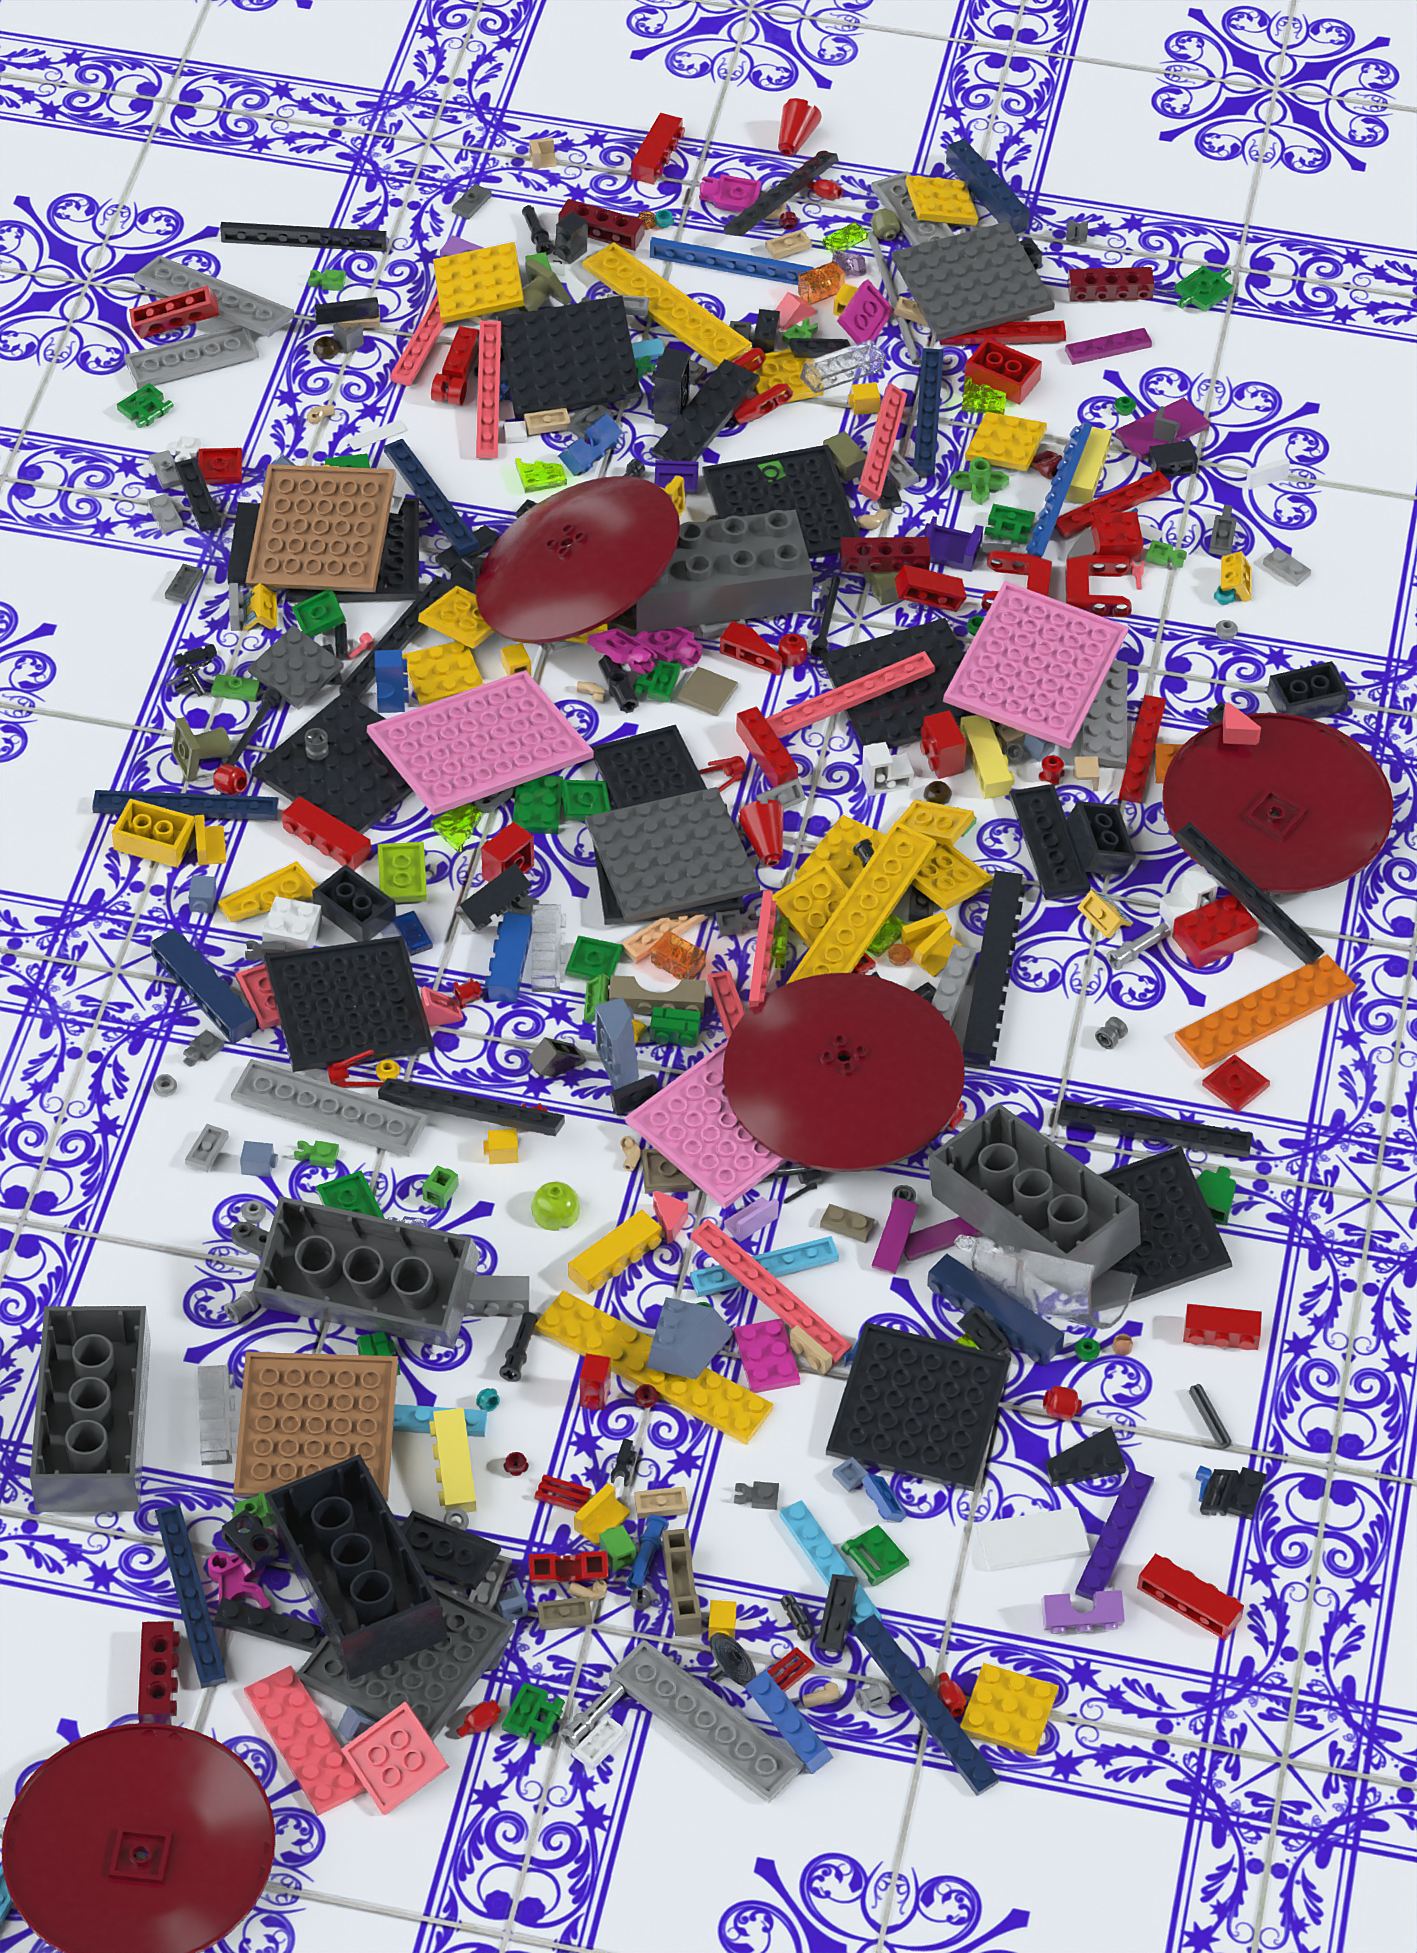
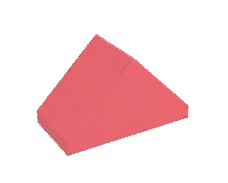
M787 292L775 309L780 311V328L783 331L803 321L805 318L817 314V310L804 298Z
M1227 702L1223 715V743L1249 745L1259 743L1261 727L1230 702Z
M425 986L421 988L422 1004L429 1027L459 1022L463 1019L458 1000Z
M654 1191L653 1209L662 1227L667 1244H671L688 1219V1203L662 1192Z

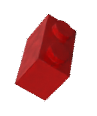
M586 1353L579 1378L580 1406L590 1410H605L611 1387V1357Z

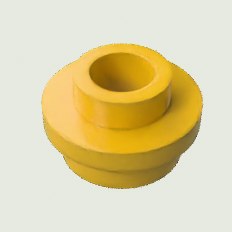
M383 1060L376 1066V1075L383 1082L387 1078L396 1079L400 1073L399 1065L393 1060Z

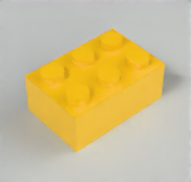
M130 799L111 832L113 848L116 851L178 868L196 836L194 816Z

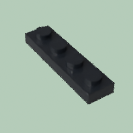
M196 458L175 462V470L200 532L220 528V517Z
M221 1598L213 1625L313 1653L316 1649L322 1631V1626L226 1598Z

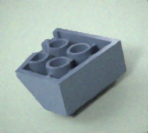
M623 997L595 1005L596 1051L614 1090L639 1079L632 1026L634 1015L631 1006H626Z
M665 1297L652 1341L647 1368L696 1380L711 1363V1359L716 1353L719 1354L724 1344L734 1337V1331L714 1308Z

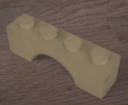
M611 975L609 1001L623 997L626 1006H631L633 1014L648 1015L652 1014L653 1007L699 1011L701 1012V1017H704L706 980L682 979L674 989L656 993L642 988L636 981L635 976Z
M688 1528L662 1531V1550L675 1636L701 1634V1611L694 1584Z

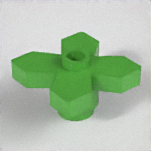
M978 456L970 462V472L957 471L950 476V484L958 490L972 489L971 499L977 504L982 505L989 500V489H1004L1009 485L1010 477L1001 471L991 472V466L988 461Z

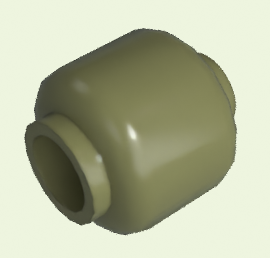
M880 209L873 214L870 222L878 239H885V241L894 239L900 231V224L896 214L888 209Z

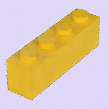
M641 1209L568 1262V1278L587 1295L594 1290L601 1289L605 1282L612 1277L619 1276L627 1266L638 1262L642 1255L660 1245L662 1242V1227Z

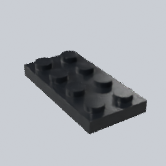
M414 1510L411 1511L401 1526V1530L423 1570L472 1590L477 1589L502 1551L497 1543Z

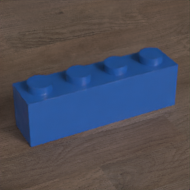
M505 912L503 922H498L497 935H499V940H494L493 953H495V957H491L489 962L491 975L486 976L485 990L489 992V1000L517 1003L533 932V916Z
M766 1669L745 1685L752 1698L812 1774L834 1758L826 1745Z

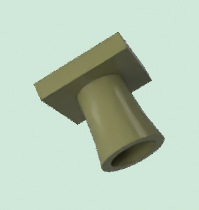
M533 258L525 262L534 280L522 289L525 306L517 307L522 313L538 310L550 296L563 305H568L572 301L553 271Z
M181 717L175 720L171 751L187 782L196 781L200 759L229 757L230 742L224 727L221 726L211 731L194 735L185 717Z

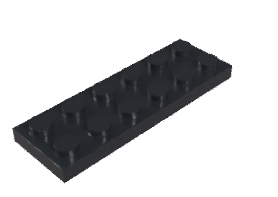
M724 359L651 450L652 455L661 460L696 462L760 382V376Z
M1054 784L1009 791V799L1045 900L1089 893L1091 886L1081 864Z

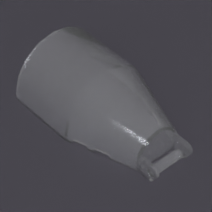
M959 1235L955 1240V1245L958 1249L971 1252V1266L975 1273L1034 1313L1100 1330L1111 1328L1121 1319L1130 1303L1137 1280L1136 1275L1108 1269L1092 1281L1095 1268L1093 1265L1021 1249V1253L1013 1252L1014 1247L1005 1245V1249H1002L998 1246V1243L965 1235Z

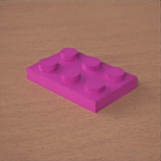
M867 279L861 283L837 319V322L864 352L870 348L894 309Z
M781 1318L733 1327L735 1341L751 1392L759 1393L800 1385V1376Z

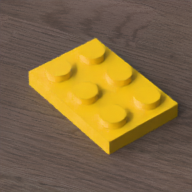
M915 799L897 822L936 840V843L953 846L973 822L975 815L974 811Z

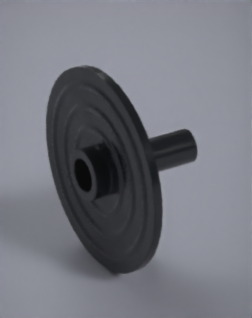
M462 558L461 562L451 572V582L476 595L477 579L481 575V567L485 558Z
M213 658L207 659L195 666L191 664L181 670V674L165 684L166 687L188 678V680L175 686L177 693L181 694L193 687L198 697L204 695L206 691L195 672L210 664Z
M717 1632L711 1636L710 1648L718 1665L708 1672L709 1678L715 1681L725 1673L732 1681L745 1687L747 1683L756 1677L755 1667L743 1647L729 1635Z

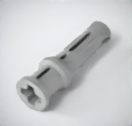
M1161 923L1134 941H1126L1117 950L1107 952V961L1110 966L1115 970H1120L1128 961H1135L1139 953L1171 935L1170 930L1164 932L1169 929L1168 925Z
M253 1290L250 1292L243 1291L237 1300L225 1304L224 1310L231 1321L239 1323L241 1317L250 1311L254 1312L257 1310L260 1302Z
M929 1666L918 1670L927 1684L935 1681L934 1673ZM877 1681L872 1687L864 1690L861 1688L855 1690L857 1703L863 1712L868 1711L869 1707L879 1703L887 1704L892 1697L899 1695L890 1681Z
M613 1681L583 1713H577L573 1717V1722L567 1728H562L559 1731V1737L562 1742L569 1748L575 1749L579 1745V1741L594 1729V1724L625 1694L623 1686Z

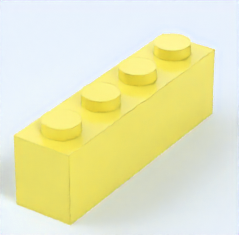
M1092 427L1068 489L1066 500L1083 504L1093 501L1111 446V430Z
M980 715L961 717L960 731L966 741V751L984 799L1009 795L1012 785L1015 784L1014 774L1008 770V759L1006 755L1002 754V743L1000 738H996L994 722H990V719Z
M464 1408L433 1411L434 1421H429L431 1437L436 1436L437 1444H433L432 1449L434 1460L439 1459L440 1464L439 1468H435L437 1483H442L443 1491H438L440 1507L445 1506L446 1512L453 1508L462 1509L466 1513L477 1511Z

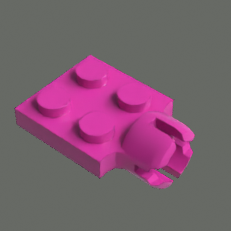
M721 174L719 179L704 176L701 180L699 199L701 201L714 202V208L742 213L744 209L750 207L759 198L761 181Z
M682 627L651 632L642 631L634 637L650 647L657 654V659L670 662L677 660L687 667H694L702 656L701 649L703 646L694 640V633Z
M618 628L592 634L588 637L587 644L594 647L595 651L609 656L615 663H628L632 670L641 675L649 674L655 667L654 662L650 658L657 659V654L650 647Z

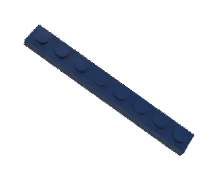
M922 348L913 470L918 475L935 476L944 349Z
M402 438L384 445V453L416 497L419 498V501L459 556L479 549V541Z
M95 790L92 810L93 813L122 814L128 801L133 799L194 817L195 815H204V818L277 821L279 797Z
M178 1504L155 1510V1516L201 1689L227 1683L181 1506Z
M873 1614L853 1626L852 1632L975 1795L979 1796L998 1784L1000 1778L877 1616Z

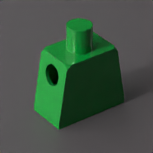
M1220 1166L1216 1173L1204 1170L1196 1181L1214 1222L1227 1226L1234 1199L1236 1181L1230 1178L1232 1174L1230 1169Z

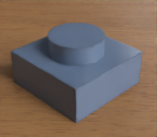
M853 1457L833 1469L832 1476L848 1492L861 1485V1480L869 1474Z

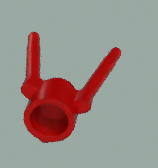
M734 756L709 761L708 766L712 767L698 770L701 775L723 769L726 776H731L730 780L718 788L721 793L731 784L742 779L741 774L746 772V765L741 756Z
M371 1049L342 1062L327 1066L330 1083L332 1085L337 1084L341 1088L381 1087L384 1082L345 1081V1079L349 1078L348 1068L363 1063L353 1062L373 1054L374 1051Z

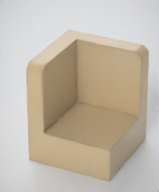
M553 138L529 140V156L533 169L557 166Z
M1075 757L1073 767L1074 778L1077 780H1092L1093 791H1098L1099 787L1098 757Z

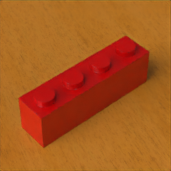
M659 113L631 162V179L654 185L657 178L662 176L665 164L668 165L671 153L676 151L679 139L684 137L685 127H683V118Z
M755 706L737 713L736 732L773 788L797 779L798 766L758 707Z
M300 796L282 812V823L286 832L299 837L307 845L317 848L325 856L335 859L341 866L346 864L355 871L372 855L371 839Z
M1155 1553L1139 1574L1137 1589L1225 1641L1242 1619L1244 1605L1237 1598L1224 1594L1213 1584L1202 1581L1194 1573L1180 1568L1167 1557H1162Z

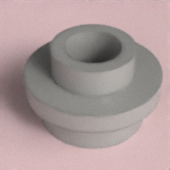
M1221 620L1216 624L1215 631L1220 639L1227 641L1233 639L1237 634L1238 626L1233 621Z
M161 1074L155 1079L153 1090L158 1096L168 1097L176 1092L177 1082L171 1075Z
M249 1201L241 1209L242 1217L251 1224H258L266 1215V1207L260 1201Z
M459 1508L447 1511L443 1522L453 1526L451 1519L454 1516H458L461 1518V1524L454 1527L465 1531L469 1525L467 1513Z

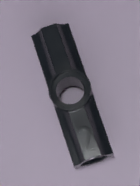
M603 655V658L598 661V666L608 685L609 695L615 699L620 711L626 714L633 712L639 706V702L628 681V673L622 669L619 663H615L609 656Z

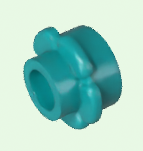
M662 209L657 211L654 223L660 228H668L674 223V218H672V213L669 210Z
M1220 585L1214 593V599L1218 600V603L1222 605L1233 603L1235 601L1234 589L1223 591Z
M486 1388L478 1393L476 1405L479 1406V1409L490 1412L497 1408L500 1403L497 1390Z

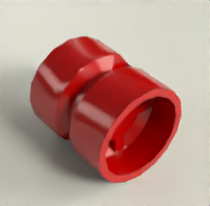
M436 373L431 387V400L439 402L448 400L449 404L462 406L467 393V379L459 377L450 379L449 375Z

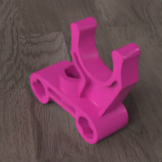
M264 1528L268 1533L272 1532L276 1535L273 1530ZM257 1547V1548H255V1550H257V1551H264V1550H266V1548H265V1547ZM218 1551L210 1555L208 1559V1575L212 1582L219 1584V1604L221 1598L235 1601L238 1598L250 1597L258 1602L261 1609L270 1611L271 1604L265 1597L262 1588L248 1582L258 1578L264 1572V1568L254 1574L237 1554L229 1556L225 1552Z

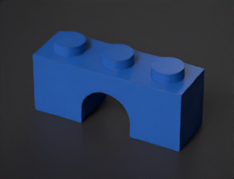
M608 413L598 418L584 431L591 441V446L580 437L558 455L574 476L581 471L585 474L594 466L592 464L594 460L599 461L607 454L605 452L607 448L612 449L620 442L618 437L624 432Z
M402 650L375 651L378 713L405 712V703H409V689L404 690V688H408V674H403L407 673V659H402Z

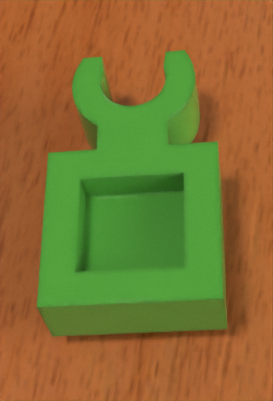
M325 269L324 273H320L317 270H310L308 286L317 287L322 285V290L343 291L346 271Z
M805 318L801 326L795 324L782 334V341L788 344L790 338H812V335L818 331V323L809 326L810 319Z
M1152 540L1146 554V561L1167 566L1168 562H1170L1175 567L1183 568L1187 552L1185 550L1175 551L1173 550L1174 545Z
M303 1140L297 1142V1148L304 1151H294V1159L298 1161L309 1159L312 1166L334 1169L339 1153V1144L315 1140L313 1146Z

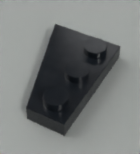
M1112 1426L1045 1461V1469L1052 1488L1123 1474L1126 1471Z

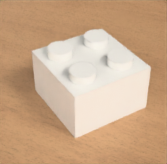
M276 896L262 930L263 942L276 941L286 943V952L313 948L322 926L321 905Z

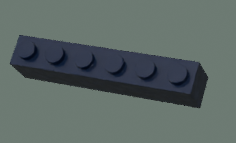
M964 138L948 144L946 164L961 181L966 182L967 188L997 222L1003 223L1008 221L1015 234L1027 231L1029 228L1030 211Z
M173 928L150 941L152 957L233 1045L256 1032L257 1016L255 1012L243 1004L239 994H234L230 990L225 979H220L217 976L213 966L205 963L200 952L197 949L193 950L183 934L180 935Z
M946 1253L928 1271L927 1286L933 1293L940 1294L952 1306L959 1307L966 1313L976 1305L1005 1336L1009 1344L1026 1353L1031 1360L1046 1366L1063 1348L1065 1333Z

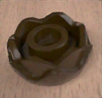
M329 336L320 337L313 345V353L319 359L331 360L339 352V344L334 338Z
M942 781L929 783L923 793V797L927 802L942 805L949 803L952 796L951 788Z

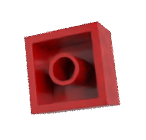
M1137 512L1094 513L1091 531L1095 555H1122L1128 557L1130 562H1140L1144 544Z
M945 711L924 717L923 727H921L922 742H920V750L928 758L930 770L935 772L938 780L964 773L966 741L951 712Z
M513 821L507 827L502 828L491 840H487L481 847L482 878L490 882L514 863L517 864L523 874L534 867V836Z

